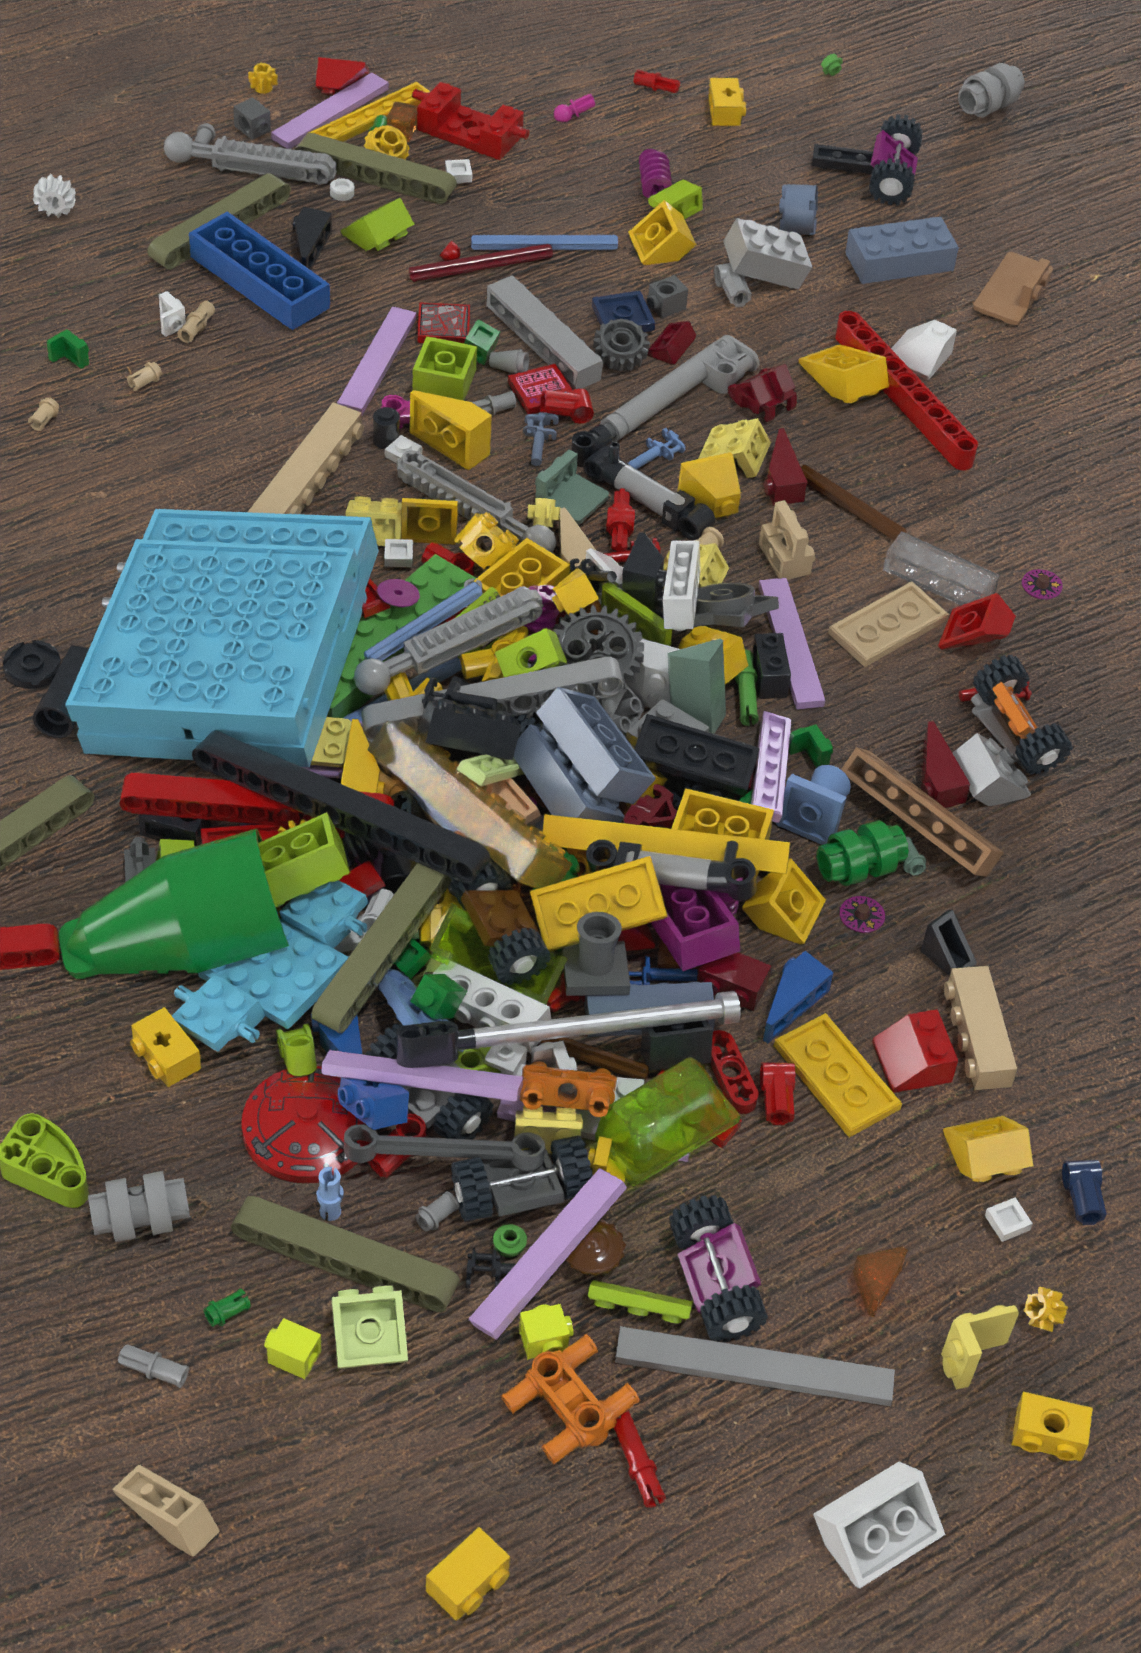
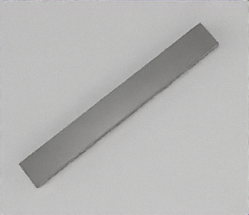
M620 1326L615 1363L891 1406L894 1369Z

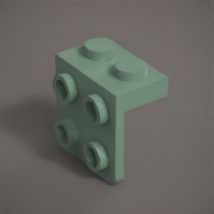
M569 449L561 457H557L550 467L538 474L535 480V498L556 500L555 507H565L575 522L581 524L608 500L609 492L576 474L578 454Z

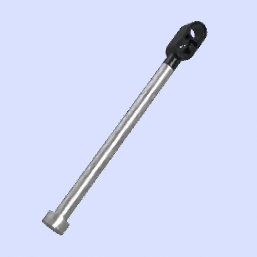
M729 991L717 993L715 1000L459 1031L457 1024L450 1021L405 1025L396 1030L397 1063L406 1068L425 1067L455 1062L458 1059V1050L718 1019L721 1025L738 1023L741 1013L740 1003L736 992Z

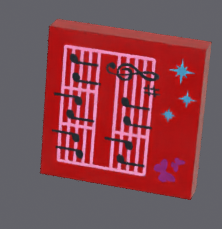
M556 364L508 376V384L527 414L540 412L539 406L542 391L550 390L565 393L572 391V388Z

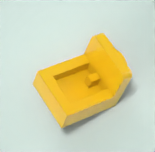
M599 1136L597 1149L590 1148L588 1155L592 1175L600 1168L625 1182L628 1161L609 1157L612 1139Z

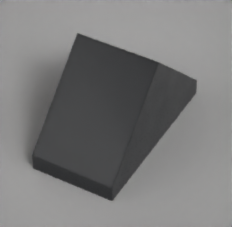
M947 910L927 925L921 952L947 975L950 976L953 968L972 967L977 963L953 910Z

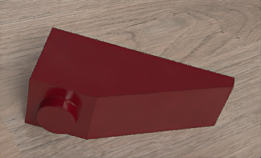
M784 428L778 430L768 476L764 480V492L766 496L770 497L773 506L776 502L784 500L787 504L804 502L807 480Z
M929 721L923 743L921 790L945 808L966 803L970 782L935 722Z

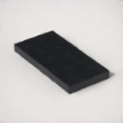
M647 714L634 750L649 768L745 797L760 748Z

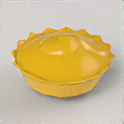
M388 125L380 126L369 131L368 136L365 137L366 143L364 147L366 149L404 160L409 156L407 140L404 134L395 127Z

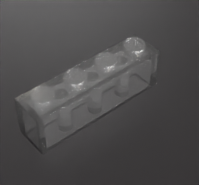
M902 531L887 550L883 570L908 582L912 581L915 585L960 605L995 594L1000 575Z

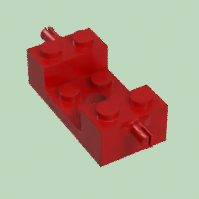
M440 82L431 92L426 93L416 88L412 92V99L422 101L417 106L418 131L497 160H501L520 138L526 140L529 137L530 130L523 128L524 112L511 106L502 105L493 116L478 112L461 105V89Z

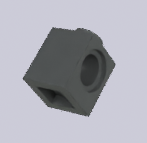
M253 97L233 106L234 126L253 140L271 131L270 110Z
M675 275L649 284L647 304L660 318L686 309L688 288Z

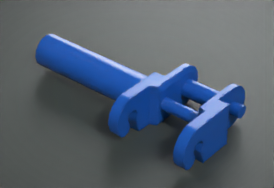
M645 956V967H643L642 972L629 971V976H642V981H630V984L650 985L649 980L697 981V969L682 971V969L650 968V957Z

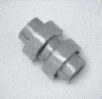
M998 63L987 68L985 71L968 77L958 94L961 108L967 114L985 117L999 108H1004L1016 102L1024 88L1023 74L1015 66Z
M163 1171L143 1174L144 1185L128 1188L126 1178L105 1181L106 1192L88 1195L94 1234L100 1235L113 1232L115 1242L136 1239L135 1228L151 1225L153 1235L173 1232L172 1221L190 1218L184 1178L165 1181Z

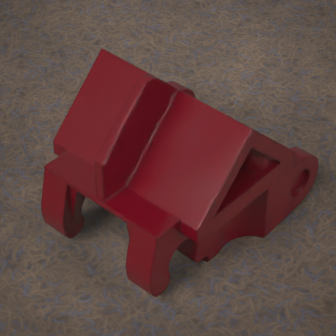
M786 363L769 369L763 368L759 371V374L739 384H732L727 389L729 396L740 407L749 408L754 414L765 411L764 418L766 422L775 418L777 404L786 400V409L788 411L795 409L797 406V393L794 392L795 385Z
M655 784L652 793L659 798L653 799L649 795H645L644 798L640 797L636 804H632L628 809L623 823L671 829L678 811L673 808L674 794L665 787Z

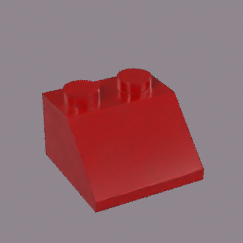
M938 1009L908 1014L873 1038L872 1043L890 1090L893 1093L946 1084L953 1081L958 1059Z

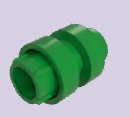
M877 820L860 825L857 834L853 830L847 829L829 835L827 844L818 847L816 858L820 873L827 882L839 881L843 886H850L865 881L868 873L873 877H879L895 872L898 862L907 859L909 849L906 836L898 825L887 826L884 822Z

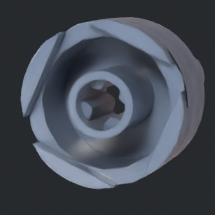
M782 185V198H780L782 219L780 220V230L793 231L799 235H815L817 225L816 211L818 209L817 185Z

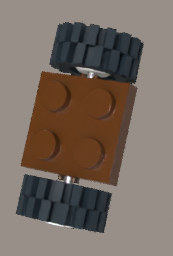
M492 856L488 865L471 883H463L451 878L453 882H450V886L460 906L468 912L484 945L495 946L490 948L488 959L498 979L503 984L506 982L508 985H512L514 981L516 984H521L522 979H526V981L531 980V975L533 974L538 976L541 973L539 969H545L547 967L546 962H550V952L518 891L511 890V880L501 861Z

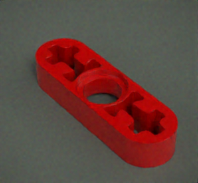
M723 1030L713 1031L710 1063L731 1110L738 1114H748L756 1107L758 1090L733 1036ZM716 1043H719L721 1047H725V1057L722 1058V1051L720 1047L714 1046ZM726 1067H735L739 1070L740 1074L736 1077H729L722 1070ZM739 1086H741L740 1091L742 1093V1096L744 1098H748V1101H744L742 1097H738Z

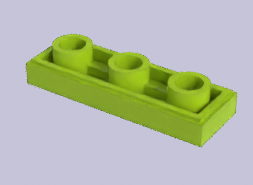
M592 1280L588 1292L589 1299L595 1300L594 1305L598 1307L614 1309L615 1304L628 1307L629 1313L639 1316H648V1312L662 1314V1320L672 1323H681L682 1319L687 1320L690 1317L693 1301L595 1280Z

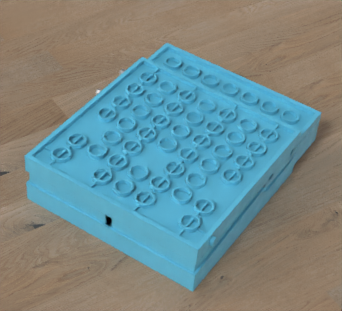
M155 509L143 539H136L126 563L119 562L117 565V571L122 573L112 596L102 599V606L107 607L65 704L71 721H76L79 727L77 736L84 754L193 760L192 751L211 732L218 731L300 767H310L362 615V605L367 601L365 589L379 551L371 517Z

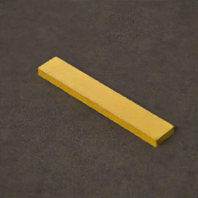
M418 82L412 83L309 133L344 142L369 130L374 125L375 117L378 115H384L390 120L417 107L422 101L412 99V92L415 88L426 93L430 91Z

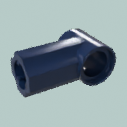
M1098 1160L1064 1161L1062 1165V1181L1065 1190H1070L1076 1220L1083 1223V1225H1095L1097 1222L1105 1220L1107 1213L1101 1192L1102 1170L1100 1162Z

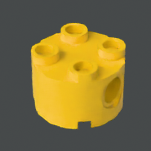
M488 512L481 513V515L475 513L454 539L458 544L460 542L463 543L459 548L483 569L487 566L491 567L508 552L515 550L514 548L519 542V539L508 530L504 533L497 527L498 521ZM485 536L491 539V548L484 544Z

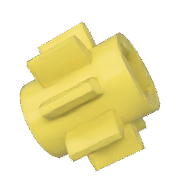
M535 498V505L528 504L527 518L533 519V526L539 524L553 528L554 521H559L561 509L560 507H555L556 500Z

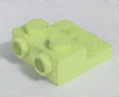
M379 1286L372 1288L373 1293L359 1294L358 1289L339 1291L338 1297H332L338 1369L408 1362L402 1290L394 1291L393 1286Z

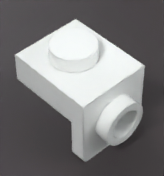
M166 291L159 295L161 333L165 337L179 331L186 323L185 307L179 299H175Z
M564 1041L545 1042L532 1048L531 1063L541 1061L547 1067L577 1071L574 1057L569 1058ZM564 1083L559 1088L562 1092L570 1091L573 1089V1085Z
M517 1043L492 1046L485 1057V1064L501 1070V1074L522 1077V1068L526 1066L527 1047Z

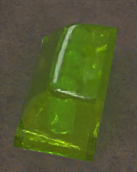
M689 1057L609 1105L608 1113L601 1117L595 1132V1140L598 1142L599 1136L612 1139L609 1157L629 1183L635 1187L739 1123L740 1114L715 1086L712 1078L701 1063Z

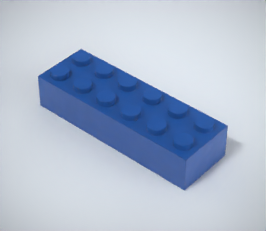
M225 212L189 232L191 258L291 330L330 308V284L229 212Z

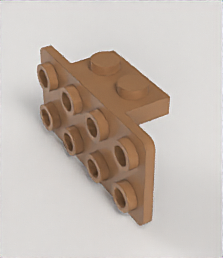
M1008 252L974 302L973 309L1009 324H1020L1033 302L1038 300L1042 288L1046 287L1053 272L1050 261L1043 258L1036 261L1014 252Z

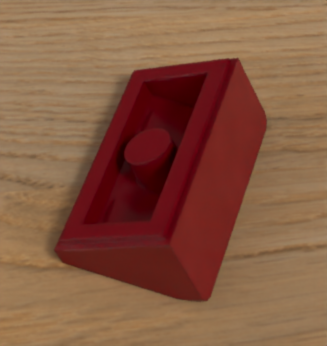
M690 321L669 323L651 345L647 355L668 364H676L696 338V333Z

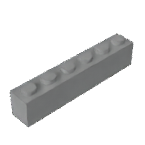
M511 275L487 286V307L548 365L556 364L568 384L574 390L585 388L601 380L603 367L601 357L595 354L583 340L579 339L567 325L563 324L552 311L546 308L537 297L529 292L524 284Z

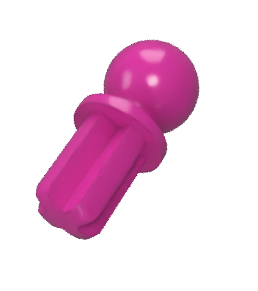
M587 94L575 101L571 99V105L561 104L555 108L554 118L559 122L570 121L573 114H576L578 118L580 113L595 107V100L591 94Z

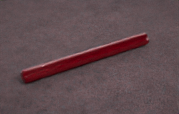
M542 244L414 266L409 268L410 280L415 282L548 259L553 256L551 245Z

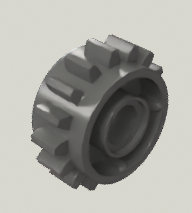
M617 319L610 320L606 325L602 324L600 331L596 330L593 349H595V354L601 357L603 364L609 367V369L619 371L633 370L636 365L641 366L642 359L646 360L650 342L647 341L648 334L643 333L641 326H638L633 321Z

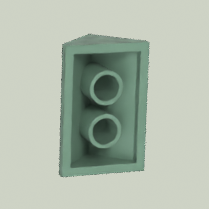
M721 638L667 653L670 703L707 725L709 733L713 734L726 716L723 640Z

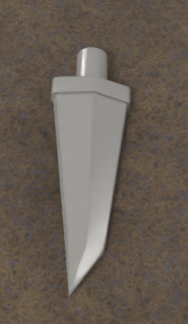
M979 693L975 694L971 698L975 705L972 712L999 743L1013 753L1016 762L1025 770L1015 754L1018 743L998 711L999 709L996 705H987Z

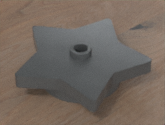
M718 583L698 588L694 627L712 624L745 627L753 616L779 609L778 597L755 595L754 587L744 583Z

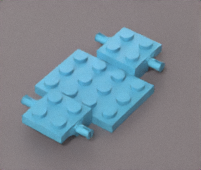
M338 880L321 885L309 894L293 898L279 911L282 917L280 922L289 943L288 947L198 973L199 977L207 982L196 992L190 991L183 985L178 986L179 989L176 988L174 995L185 1003L172 1017L184 1032L217 1052L237 1036H241L251 1043L256 1042L255 1039L259 1038L260 1033L254 1027L265 1016L284 1028L289 1029L319 999L348 959V956L334 948L351 931L360 936L363 935V932H366L367 924L356 919L358 913L369 903L366 895Z

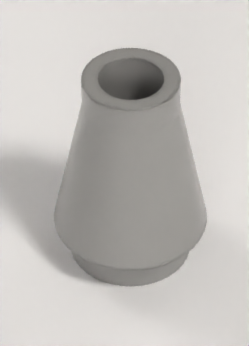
M522 349L491 352L489 365L492 368H498L513 374L528 371L529 354L523 352Z

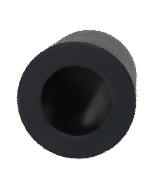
M390 407L380 408L373 414V443L378 448L386 449L400 436V415L395 409Z

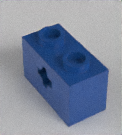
M341 1077L338 1089L339 1104L372 1130L407 1123L409 1092L403 1087L394 1084Z

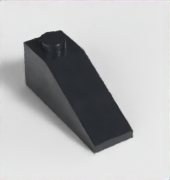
M303 207L300 214L294 217L292 228L295 230L299 262L309 270H312L332 234V213Z

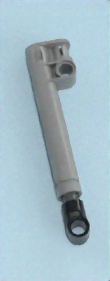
M730 335L722 336L601 420L600 424L588 432L580 431L572 436L571 450L578 454L577 466L583 467L584 461L601 447L609 446L611 442H617L701 382L718 393L727 394L728 386L735 384L743 378L745 372H753L758 369L760 363L757 354Z

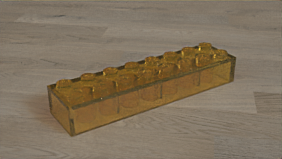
M387 720L367 750L465 836L483 845L490 853V857L518 882L536 889L561 882L573 865L564 857L565 850L553 842L547 843L544 840L546 835L533 825L529 827L524 823L526 817L514 809H507L505 807L507 801L499 795L487 792L488 785L480 786L459 772L457 768L460 763L458 761L452 762L449 759L451 754L439 745L434 747L432 744L426 743L419 730L415 731L403 722L397 725Z

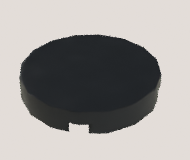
M32 640V643L27 644L24 642L17 643L8 649L3 657V672L6 679L14 686L24 689H38L52 683L61 665L58 650L50 643L40 640Z

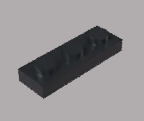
M814 144L812 166L871 175L872 170H874V167L871 165L873 151Z

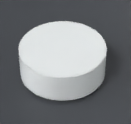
M343 178L332 181L330 184L331 197L339 201L351 199L354 196L353 182Z

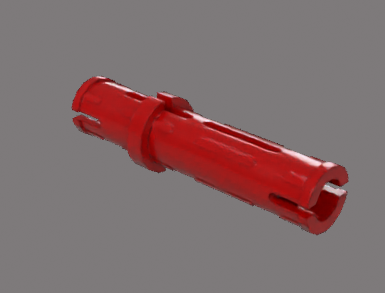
M628 1409L620 1415L621 1418H616V1424H614L615 1427L613 1428L630 1466L628 1470L629 1476L632 1481H636L645 1507H656L657 1505L652 1493L657 1498L659 1504L666 1500V1495L655 1474L657 1471L655 1462L649 1459Z

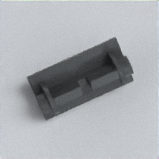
M142 837L134 838L130 844V849L124 850L125 882L156 862L155 848H149L148 843Z

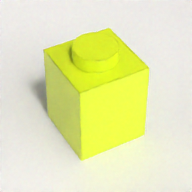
M283 1318L278 1328H272L266 1338L264 1347L267 1348L268 1363L306 1379L321 1353V1334Z

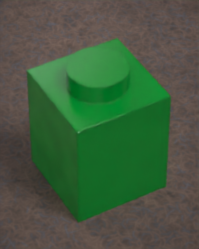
M425 974L410 1002L432 1019L453 1018L468 991L446 974Z

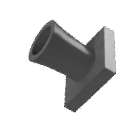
M591 912L582 916L577 923L579 943L561 948L566 996L630 995V979L625 942L618 941L622 931L619 920L611 914L604 912Z

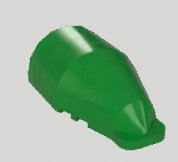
M258 829L165 855L84 910L79 918L66 922L59 931V942L63 963L69 975L76 979H85L98 974H139V971H157L158 974H165L169 970H186L187 973H200L288 947L289 943L280 922L263 866L258 844L263 840Z

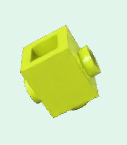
M544 1304L535 1307L533 1310L520 1312L519 1332L527 1359H533L543 1352L563 1351L568 1347L569 1337L574 1335L571 1318L570 1316H564L561 1304L552 1306Z

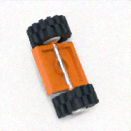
M1004 655L998 661L997 659L992 660L990 665L985 664L983 666L984 670H979L977 672L978 676H974L973 685L984 703L989 706L991 704L993 706L996 705L1010 719L1007 722L1009 727L1017 737L1020 736L1021 738L1020 745L1016 746L1015 754L1027 773L1029 772L1031 775L1035 773L1037 775L1042 770L1045 773L1049 771L1050 767H1057L1058 762L1062 763L1065 761L1064 757H1068L1071 754L1070 751L1073 750V747L1059 724L1056 725V723H1052L1050 726L1048 724L1044 725L1043 729L1037 727L1021 700L1015 695L1016 693L1020 694L1022 692L1021 688H1026L1027 682L1030 680L1018 657L1008 655L1006 658Z

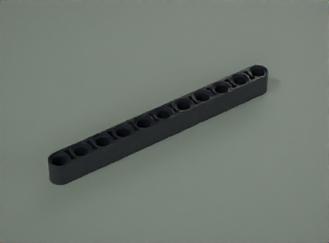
M211 732L192 751L195 763L210 773L315 818L328 813L334 827L460 882L471 883L490 862V853L480 843L221 732Z

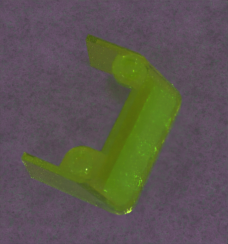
M449 903L428 947V950L433 952L431 958L447 966L451 960L546 1005L568 958L550 952V962H546L547 967L545 969H539L541 973L538 976L535 974L531 975L532 979L529 981L522 979L521 984H516L515 981L512 985H508L506 982L503 984L498 979L488 959L490 948L495 946H485L468 912L457 908V905Z

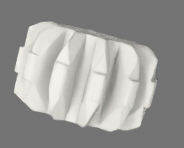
M50 173L47 179L41 177L38 184L34 186V204H38L39 212L47 211L48 217L52 213L57 218L62 213L67 215L75 205V188L71 187L70 180L62 181L61 175L58 178H54Z

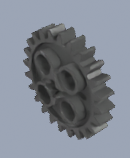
M592 605L590 613H586L583 608H580V616L576 617L573 613H569L570 622L561 620L560 628L562 630L554 629L568 664L602 657L615 658L620 666L624 682L623 689H625L624 679L633 682V672L640 673L641 671L639 663L644 662V654L641 653L644 651V643L640 642L642 640V633L635 632V622L628 624L627 614L618 618V609L608 614L606 606H603L601 612H597L595 606ZM596 629L600 630L602 633L598 635H592L589 632L591 630ZM615 646L624 648L620 652H614L611 649ZM573 650H581L583 652L577 656L570 654Z

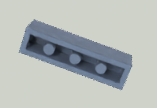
M693 981L679 984L659 983L656 985L630 984V995H585V1015L714 1000L712 982L700 983ZM715 1019L707 1020L714 1030ZM642 1028L589 1034L587 1036L641 1035Z

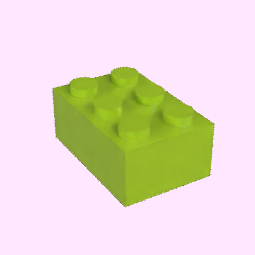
M324 813L258 843L275 907H279L286 901L299 895L309 894L315 888L328 882L338 881L344 875L350 873L342 840L328 813Z

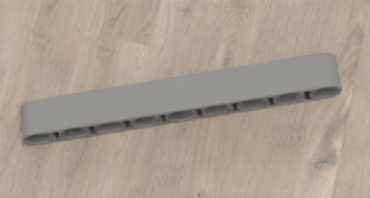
M602 657L461 686L460 691L457 692L496 698V709H486L485 712L497 714V711H505L517 716L537 712L557 687L601 699L620 693L624 688V682L618 661L612 657ZM445 689V690H440V691H435V692L444 693V694H445L446 691H447V689ZM425 694L371 704L365 707L361 712L363 732L367 741L378 744L421 735L417 725L425 710L422 703ZM435 697L433 700H438V701H439V699H442V698H441V697ZM457 704V705H456V706H459V707L468 708V706H466V705H460V704Z

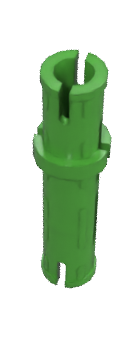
M745 650L749 666L735 676V681L739 689L740 722L743 725L750 726L749 716L752 717V725L757 724L759 721L755 689L757 672L754 670L753 653L750 650Z

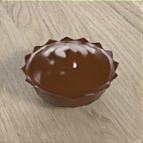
M600 1219L565 1260L570 1264L571 1268L584 1275L597 1276L609 1273L612 1268L619 1266L620 1260L625 1257L624 1249L626 1244L623 1242V1234L616 1230L614 1224H607L604 1219Z

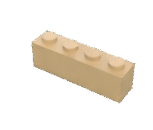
M989 967L953 968L949 980L944 983V994L946 1000L951 1001L952 1024L958 1027L959 1050L965 1053L966 1076L972 1079L974 1090L1012 1087L1017 1066Z

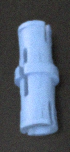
M325 1167L319 1172V1187L316 1197L320 1203V1216L325 1220L326 1213H328V1221H335L341 1215L340 1203L344 1196L343 1188L340 1185L341 1175L338 1169L335 1168L333 1176L332 1167Z

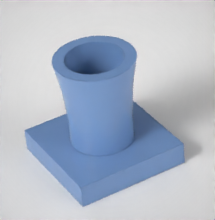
M832 765L817 767L810 781L791 774L784 791L782 817L776 825L821 845L827 844L829 835L838 831L846 796L851 789L847 775Z

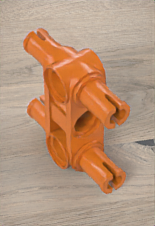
M535 1061L531 1065H526L522 1068L523 1086L519 1100L528 1109L534 1110L541 1105L589 1110L590 1114L595 1117H603L614 1109L617 1077L611 1075V1072L607 1069L601 1068L594 1073L547 1067L541 1061ZM564 1083H570L577 1090L572 1094H565L559 1087Z
M587 1334L563 1351L555 1350L538 1354L533 1360L532 1367L526 1371L525 1379L501 1395L503 1402L513 1414L535 1397H543L564 1422L566 1429L542 1446L543 1452L553 1465L577 1447L586 1448L603 1443L607 1439L609 1430L615 1427L616 1418L640 1402L637 1393L628 1383L604 1401L597 1400L578 1377L574 1369L598 1352L595 1343ZM548 1371H557L550 1377L543 1376ZM590 1420L598 1421L593 1427H584L585 1423Z

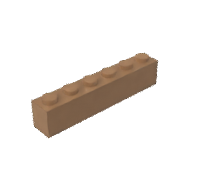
M856 747L841 770L850 780L974 875L987 877L1003 855V851L871 751Z

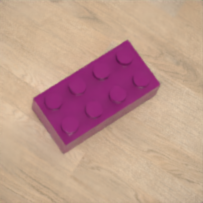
M659 884L668 917L650 923L682 971L740 952L739 924L717 892Z

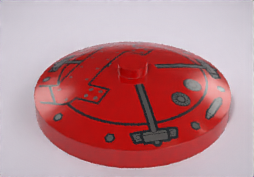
M317 1066L315 1072L305 1076L291 1075L288 1069L277 1072L261 1082L246 1101L242 1114V1135L245 1147L254 1162L276 1178L293 1183H319V1172L325 1167H332V1175L334 1176L335 1168L338 1169L340 1175H343L358 1164L349 1160L344 1154V1134L348 1128L354 1125L366 1124L339 1104L338 1089L341 1077L321 1074V1066ZM366 1141L354 1142L360 1144V1147L367 1146L370 1144Z

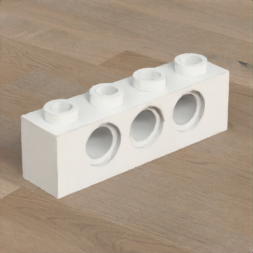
M671 541L663 595L664 629L683 631L693 629L701 571L699 541Z
M448 959L433 973L446 974L468 991L454 1015L462 1023H468L477 1028L551 1019L549 1006ZM542 1040L517 1044L527 1047V1052L531 1053L532 1048L537 1046Z

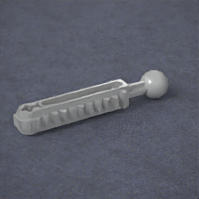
M173 132L164 142V151L170 160L176 163H184L192 156L212 159V167L219 168L222 172L224 169H229L231 171L236 170L259 175L272 173L278 178L302 180L317 184H327L328 181L334 179L336 174V162L325 153H312L310 151L278 148L263 144L245 143L243 141L238 142L233 139L231 141L227 140L226 136H223L222 139L217 138L215 145L194 143L192 138L183 132Z
M407 451L400 459H397V476L402 478L406 484L411 485L435 500L458 501V513L469 520L475 513L481 515V513L488 512L498 521L496 526L504 533L506 530L510 531L521 542L529 538L549 552H553L556 546L554 533L547 526L537 524L527 527L514 519L511 502L504 503L502 500H498L467 480L423 456L418 451Z
M519 587L487 604L418 636L412 637V639L404 642V653L385 662L374 658L363 660L357 665L353 679L355 685L364 694L376 695L387 689L391 677L414 667L418 675L423 672L426 673L442 663L535 621L542 614L543 599L536 589L530 590L527 587Z

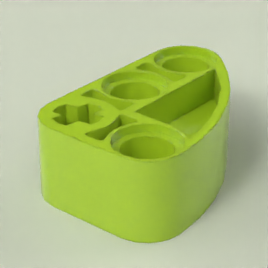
M31 1113L21 1116L0 1144V1171L3 1178L65 1207L77 1208L82 1206L87 1201L89 1195L87 1177L81 1156L71 1139L61 1128L38 1114Z

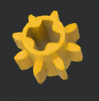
M259 63L254 66V72H248L251 88H255V91L258 93H269L272 90V85H278V75L275 74V68H271L269 64Z
M1039 1287L1038 1294H1028L1024 1312L1031 1318L1029 1325L1052 1332L1053 1325L1063 1324L1066 1310L1068 1309V1306H1065L1064 1302L1061 1301L1063 1294L1044 1287Z

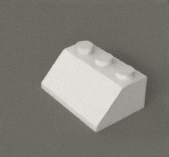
M902 1462L895 1463L813 1514L825 1546L853 1584L859 1589L945 1535L922 1471Z

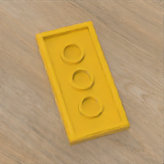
M651 856L530 891L542 939L549 952L578 944L577 923L582 916L591 912H604L616 917L621 924L622 931L668 917Z
M826 1013L775 1039L774 1047L787 1063L795 1064V1073L849 1138L901 1110V1101Z

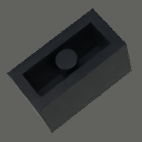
M707 1020L642 1028L641 1055L649 1070L661 1071L673 1067H695L699 1064L711 1063L713 1029Z

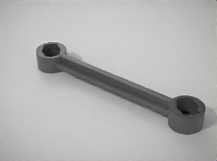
M359 1124L348 1128L344 1134V1154L349 1160L357 1163L368 1162L376 1154L459 1158L479 1157L481 1159L511 1160L518 1169L531 1171L539 1168L544 1162L545 1142L539 1135L530 1132L518 1134L511 1142L377 1135V1132L367 1125ZM366 1141L370 1144L367 1146L360 1147V1144L354 1142ZM521 1149H533L537 1151V1153L528 1155V1152L522 1151Z

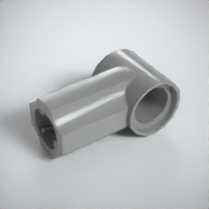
M731 263L715 265L714 277L716 285L723 287L731 304H734L735 307H743L751 300V292L745 281V276L734 273Z

